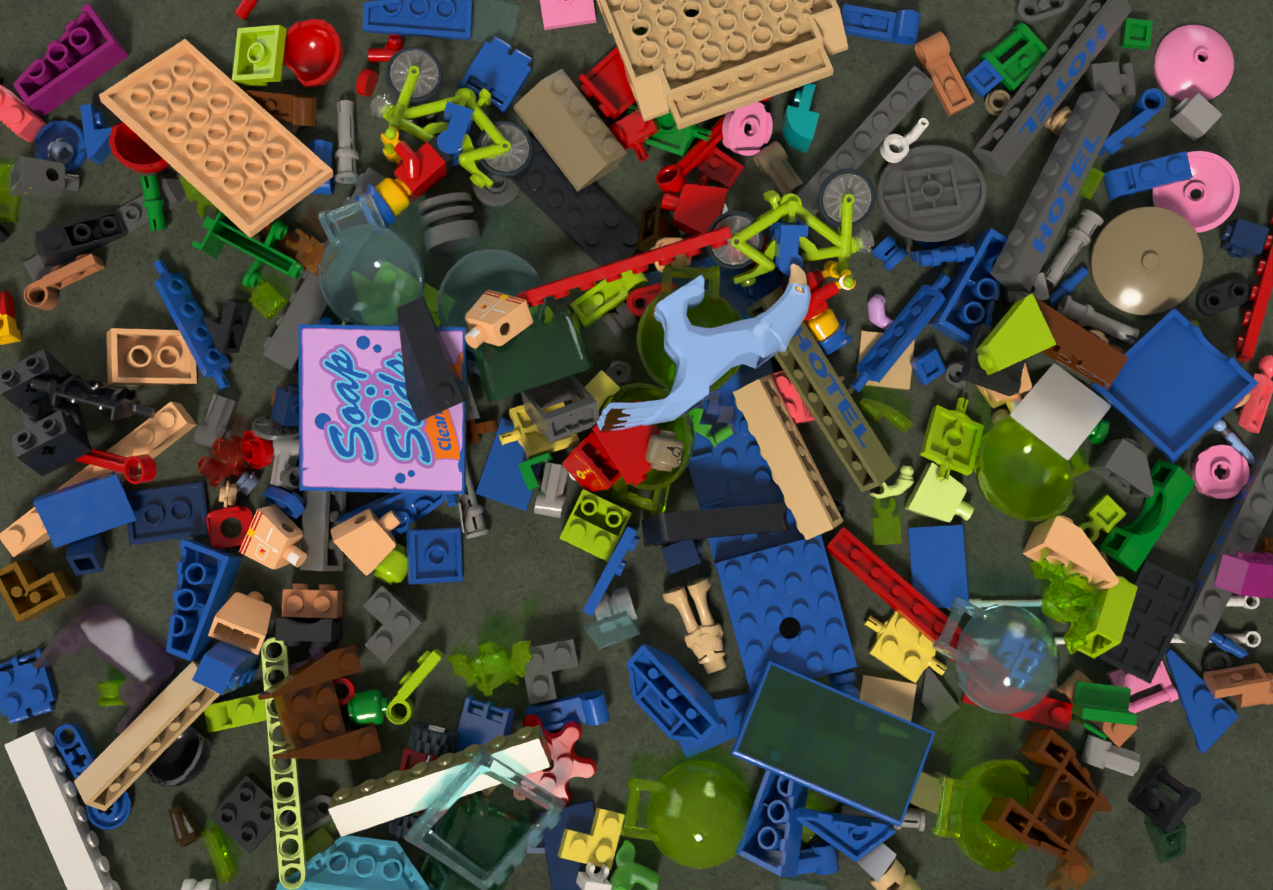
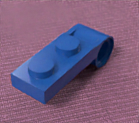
M843 4L841 9V17L846 35L904 45H912L917 42L921 14L916 11L900 10L897 13L848 4Z
M1152 88L1135 99L1132 108L1136 117L1109 136L1098 155L1102 156L1107 151L1112 155L1124 146L1122 140L1127 136L1134 139L1146 130L1143 125L1165 106L1166 99L1163 92ZM1145 99L1152 103V109L1145 105Z
M1187 151L1115 169L1103 174L1109 201L1116 200L1115 198L1119 196L1122 199L1134 193L1193 178Z
M601 690L526 706L527 716L530 714L539 716L544 729L547 731L561 729L570 721L595 726L610 720L605 694Z

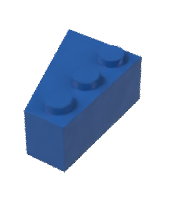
M266 635L264 642L270 637ZM219 641L204 654L192 680L221 695L243 687L247 683L250 684L258 672L255 666L261 656V649L257 655Z

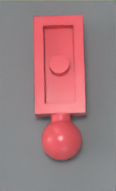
M1267 355L1260 359L1258 369L1261 374L1255 373L1254 379L1259 384L1251 392L1250 399L1239 411L1238 424L1252 433L1259 434L1273 394V381L1271 380L1273 376V355Z

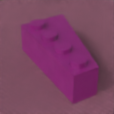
M88 3L81 8L83 13L75 21L71 19L64 27L67 29L57 41L52 40L46 47L48 50L41 59L36 58L13 84L24 102L42 117L129 56L102 17Z
M1236 551L1235 554H1223L1214 586L1242 596L1273 598V554L1267 552L1261 554L1249 551V553Z

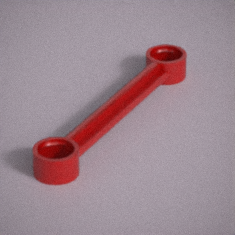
M767 98V99H764V100H761V101H758V102L763 103V102L769 100L770 98ZM725 114L710 129L712 135L705 134V136L711 137L708 142L700 139L676 165L666 166L659 171L656 176V182L664 194L666 192L676 195L681 192L684 184H687L686 176L723 138L722 127Z
M91 448V452L76 459V461L124 473L125 478L132 484L152 481L157 471L154 459L147 454L125 457ZM138 464H140L142 469L141 475L138 470Z

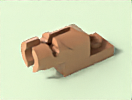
M1259 663L1204 672V682L1215 699L1233 696L1240 708L1260 704H1273V672L1265 673Z

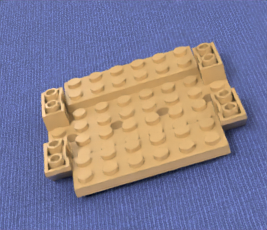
M596 0L608 32L612 33L624 63L627 80L644 122L668 114L670 109L678 130L833 75V67L828 56L848 50L843 21L836 0ZM695 9L699 14L695 17H687L685 12ZM639 27H644L648 30L644 35H636L633 32Z

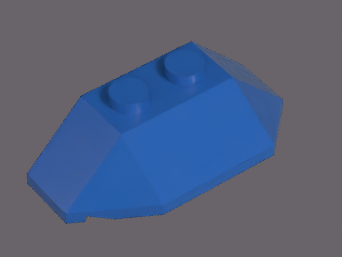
M643 644L626 663L627 670H629L633 700L670 739L702 744L721 724L712 697L674 657L647 644Z

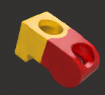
M1 291L0 345L22 341L20 330L17 329L13 297L9 291Z

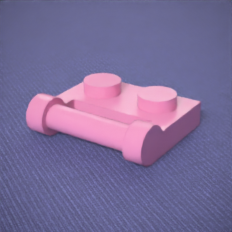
M1161 661L1151 684L1120 669L1107 672L1111 685L1128 687L1131 689V695L1157 684L1161 685L1162 691L1135 702H1129L1128 710L1135 714L1165 701L1173 702L1178 700L1177 691L1170 681L1163 661Z

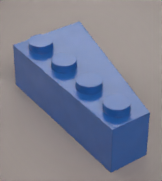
M992 228L978 234L972 245L975 248V257L965 258L944 295L946 301L930 319L928 325L967 348L973 328L981 324L991 325L992 311L1000 293V282L991 274V271L1008 238Z
M181 539V560L177 564L176 573H179L177 590H174L173 594L175 604L173 615L170 616L166 652L188 661L202 660L204 654L208 651L213 638L208 636L213 620L227 601L242 558L197 540Z
M774 749L770 759L785 765L789 753ZM801 758L796 770L810 776L812 762ZM766 770L736 854L780 877L796 878L803 824L796 820L793 811L798 807L806 808L808 788Z

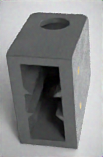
M20 156L10 168L11 196L55 199L64 190L78 191L79 176L65 174V165L63 163Z

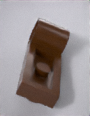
M247 90V94L277 121L292 122L294 125L302 126L317 125V97Z

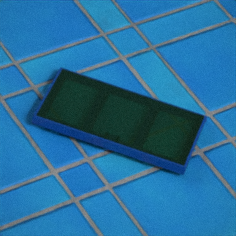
M767 661L732 748L731 755L900 827L935 732L774 662Z

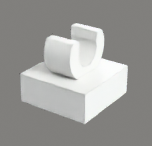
M588 862L586 872H578L576 883L582 890H611L612 885L607 880L609 868L606 864H602L601 870L597 874H594L595 865L592 862Z

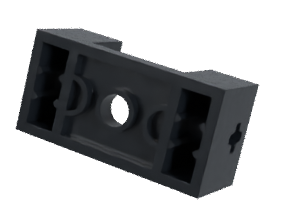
M45 349L0 371V394L20 409L25 429L11 435L15 456L42 477L92 451L79 404L69 402L65 397L60 396L56 399V405H51L47 392L31 389L30 387L34 377L51 381L67 372L70 373L65 366Z

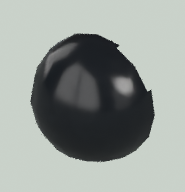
M190 725L146 769V774L152 782L164 787L181 786L193 781L205 769L210 758L211 742L209 737L193 725Z

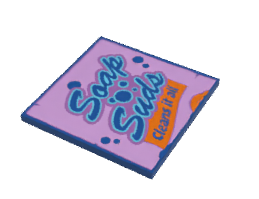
M298 324L300 491L465 494L466 401L418 422L406 394L399 326ZM437 326L466 390V327Z

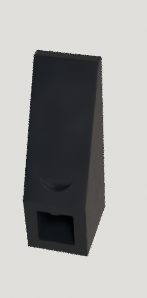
M112 211L35 232L34 244L44 267L47 268L72 261L79 255L92 252L127 236L117 211Z

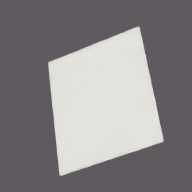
M881 843L856 863L879 882L896 857V854L884 843Z

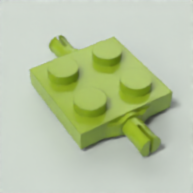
M965 398L957 399L955 410H948L939 405L934 406L929 417L919 455L936 462L940 466L936 480L941 483L948 482L950 470H955L966 476L973 472L984 425L972 421L965 414L969 403L967 399L964 400Z

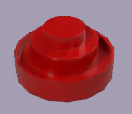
M252 430L246 431L241 439V452L244 459L255 469H261L271 464L273 460V440L258 437Z

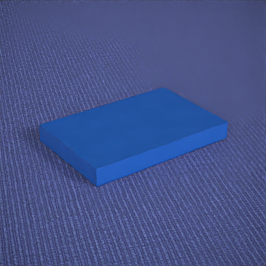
M501 418L475 494L527 511L534 490L529 491L527 489L518 464L528 461L523 447L517 440L504 445L501 444L499 434L514 430L512 421ZM543 464L534 467L537 477H539Z
M117 471L33 498V504L55 548L137 520Z
M964 525L908 528L913 588L936 608L969 607L970 595Z

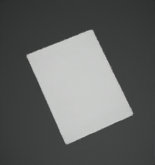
M1053 364L1012 411L1010 416L1066 460H1069L1110 409L1111 405L1060 366Z

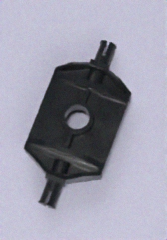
M67 372L51 381L34 377L30 385L31 389L47 392L51 405H56V399L61 396L72 403L85 402L93 404L97 409H112L110 420L127 418L132 415H141L152 419L156 411L155 407L140 404L137 390L135 389L129 390L126 386L118 388L107 385L102 381L83 379L78 374L72 375Z

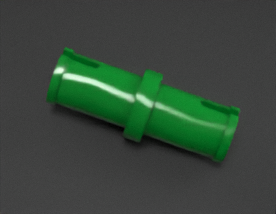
M158 175L139 177L145 200L142 204L147 210L150 231L168 229L163 210L165 200L161 199Z

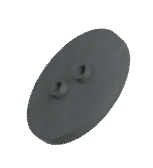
M940 145L914 147L909 149L902 161L898 163L889 162L881 173L877 186L878 207L888 225L905 237L923 242L949 240L969 230L980 218L987 196L985 177L979 166L966 154Z

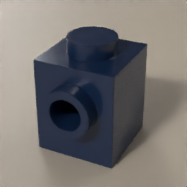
M1237 218L1225 224L1219 237L1222 240L1220 248L1227 250L1228 255L1236 258H1244V256L1252 258L1262 252L1269 228Z
M288 384V387L277 386L271 418L283 426L299 427V385Z
M101 533L69 543L66 559L76 575L102 572L108 553V546Z
M693 540L678 541L661 548L670 574L700 564L699 557L704 556L698 540L695 542Z

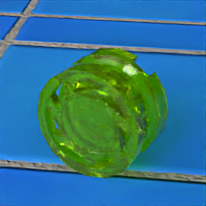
M126 679L98 682L97 691H100V697L97 698V706H119L137 703V695L134 694L137 680Z

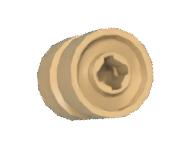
M896 858L893 859L879 882L873 877H869V882L876 890H921V886L910 874L905 875V868Z

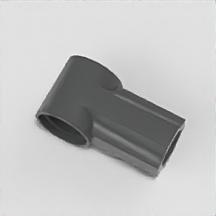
M214 394L205 420L199 423L195 431L194 442L223 451L227 444L225 439H229L230 429L228 428L238 402Z

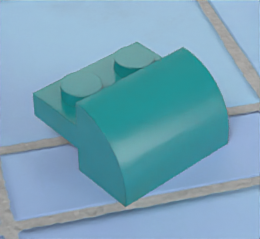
M811 83L804 85L802 91H796L792 106H787L781 126L786 142L795 150L807 153L813 140L820 114L809 111L816 86Z

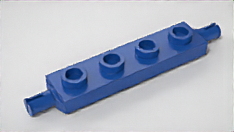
M164 259L154 262L153 265L160 275L154 284L204 377H214L220 391L229 388L231 385L224 371L228 369L230 363L225 354L217 351L205 324V316L182 272L170 273Z
M942 273L933 285H923L856 366L860 375L850 385L855 391L860 393L868 381L879 383L944 304L946 298L941 291L951 281L948 276Z

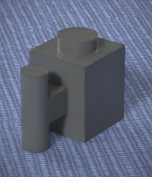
M1119 62L1091 64L1084 72L1086 92L1103 90L1113 101L1122 93L1121 88H1124L1125 98L1136 96L1132 63L1122 65V74L1119 72Z

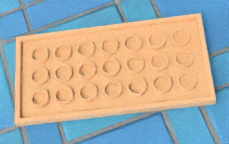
M186 39L99 94L101 102L250 238L333 177V170Z

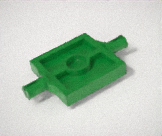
M633 104L629 106L630 109L636 111L639 109L638 106ZM669 109L670 113L656 117L661 131L650 136L645 144L684 157L688 153L694 137L708 142L711 137L701 133L711 136L712 132L711 130L698 127V123L678 130ZM628 110V115L633 113V111Z

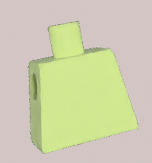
M927 463L904 509L945 523H950L954 514L967 521L974 511V506L962 500L967 492V488L950 475L947 483L937 481L936 477L940 467L934 463Z

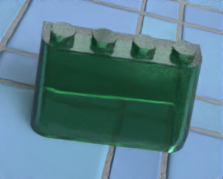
M569 309L553 314V320L544 322L543 318L534 320L527 329L521 331L502 346L483 342L477 348H472L488 402L499 400L594 367L575 312L570 314Z

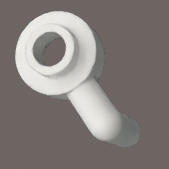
M921 118L912 130L904 136L899 134L888 135L880 146L882 157L891 163L902 161L909 151V145L916 141L928 127V120Z

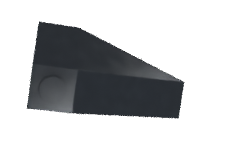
M422 296L398 307L397 314L406 394L418 422L470 398L424 297Z

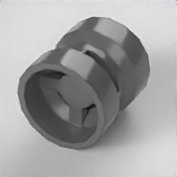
M624 302L616 306V312L607 313L601 317L616 339L624 334L626 327L633 328L638 324L637 319Z

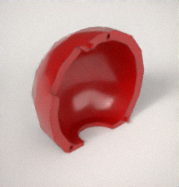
M310 19L303 22L298 21L286 32L283 63L308 88L323 86L335 78L343 65L344 48L341 37L333 26L323 19Z
M124 122L112 127L109 138L111 152L123 166L142 174L159 172L170 166L168 162Z

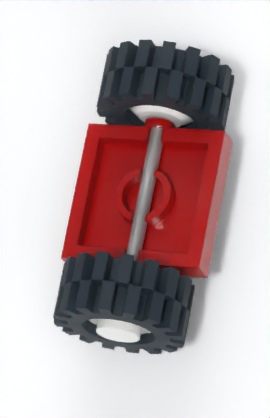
M419 722L412 724L408 747L404 748L399 770L410 769L419 762L428 763L437 760L446 753H456L461 733L454 729L432 725L431 723L424 724ZM449 801L390 820L388 831L391 834H396L397 837H404L406 840L413 839V841L417 842L418 840L433 842L437 838L441 821L440 816L446 815Z

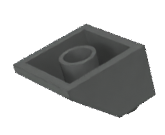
M1129 438L1105 441L1088 468L1132 498L1152 497L1154 494L1147 455L1139 450L1140 445Z

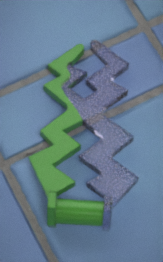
M673 365L669 368L666 385L672 386L675 379ZM709 390V394L704 397V400H709L706 414L720 415L717 423H727V426L710 435L713 425L700 424L704 409L695 408L685 415L693 416L688 428L709 439L715 448L720 442L733 434H737V431L732 424L734 406H717L720 391Z

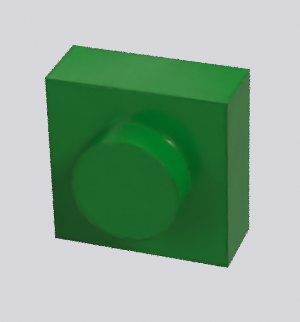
M1126 18L1122 23L1120 47L1147 50L1151 45L1153 21Z

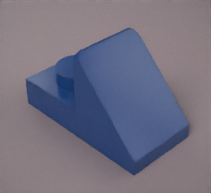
M80 105L87 158L96 164H101L111 153L109 138L112 127L105 128L106 120L104 114L93 105Z

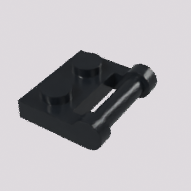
M1156 764L1148 772L1128 802L1172 834L1189 809L1200 802L1201 793L1193 787L1188 788L1168 774V770L1165 767ZM1162 782L1178 793L1180 798L1177 802L1155 788L1158 783Z

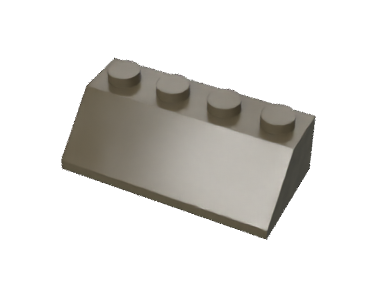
M563 69L542 79L513 107L577 192L615 170L627 154Z

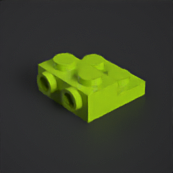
M281 25L238 28L232 81L245 87L267 86V82L281 81L286 28Z

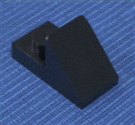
M227 299L226 305L223 308L222 318L204 317L205 324L219 353H239L252 302L245 299Z

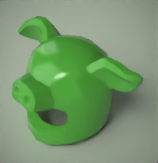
M625 840L615 857L617 868L609 881L612 885L611 890H658L660 875L634 862L635 846L631 841Z

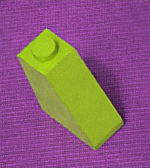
M1030 294L1016 301L977 348L979 364L986 370L988 375L1056 345L1034 295Z
M1117 576L1119 582L1116 586L1094 594L1070 643V647L1092 658H1096L1121 643L1138 588L1129 583L1124 577Z

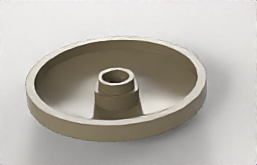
M1159 207L1135 208L1117 215L1099 232L1090 253V274L1099 294L1115 308L1136 315L1158 314L1180 304L1195 288L1203 266L1202 246L1194 228L1177 213Z

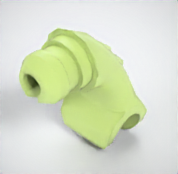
M902 466L900 468V475L893 485L887 486L884 482L880 485L881 490L879 494L870 493V495L881 499L902 494L914 483L912 477L914 469L910 466Z

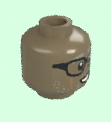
M660 429V434L649 436L645 459L651 463L650 468L672 472L673 468L680 466L684 442L676 438L677 432Z

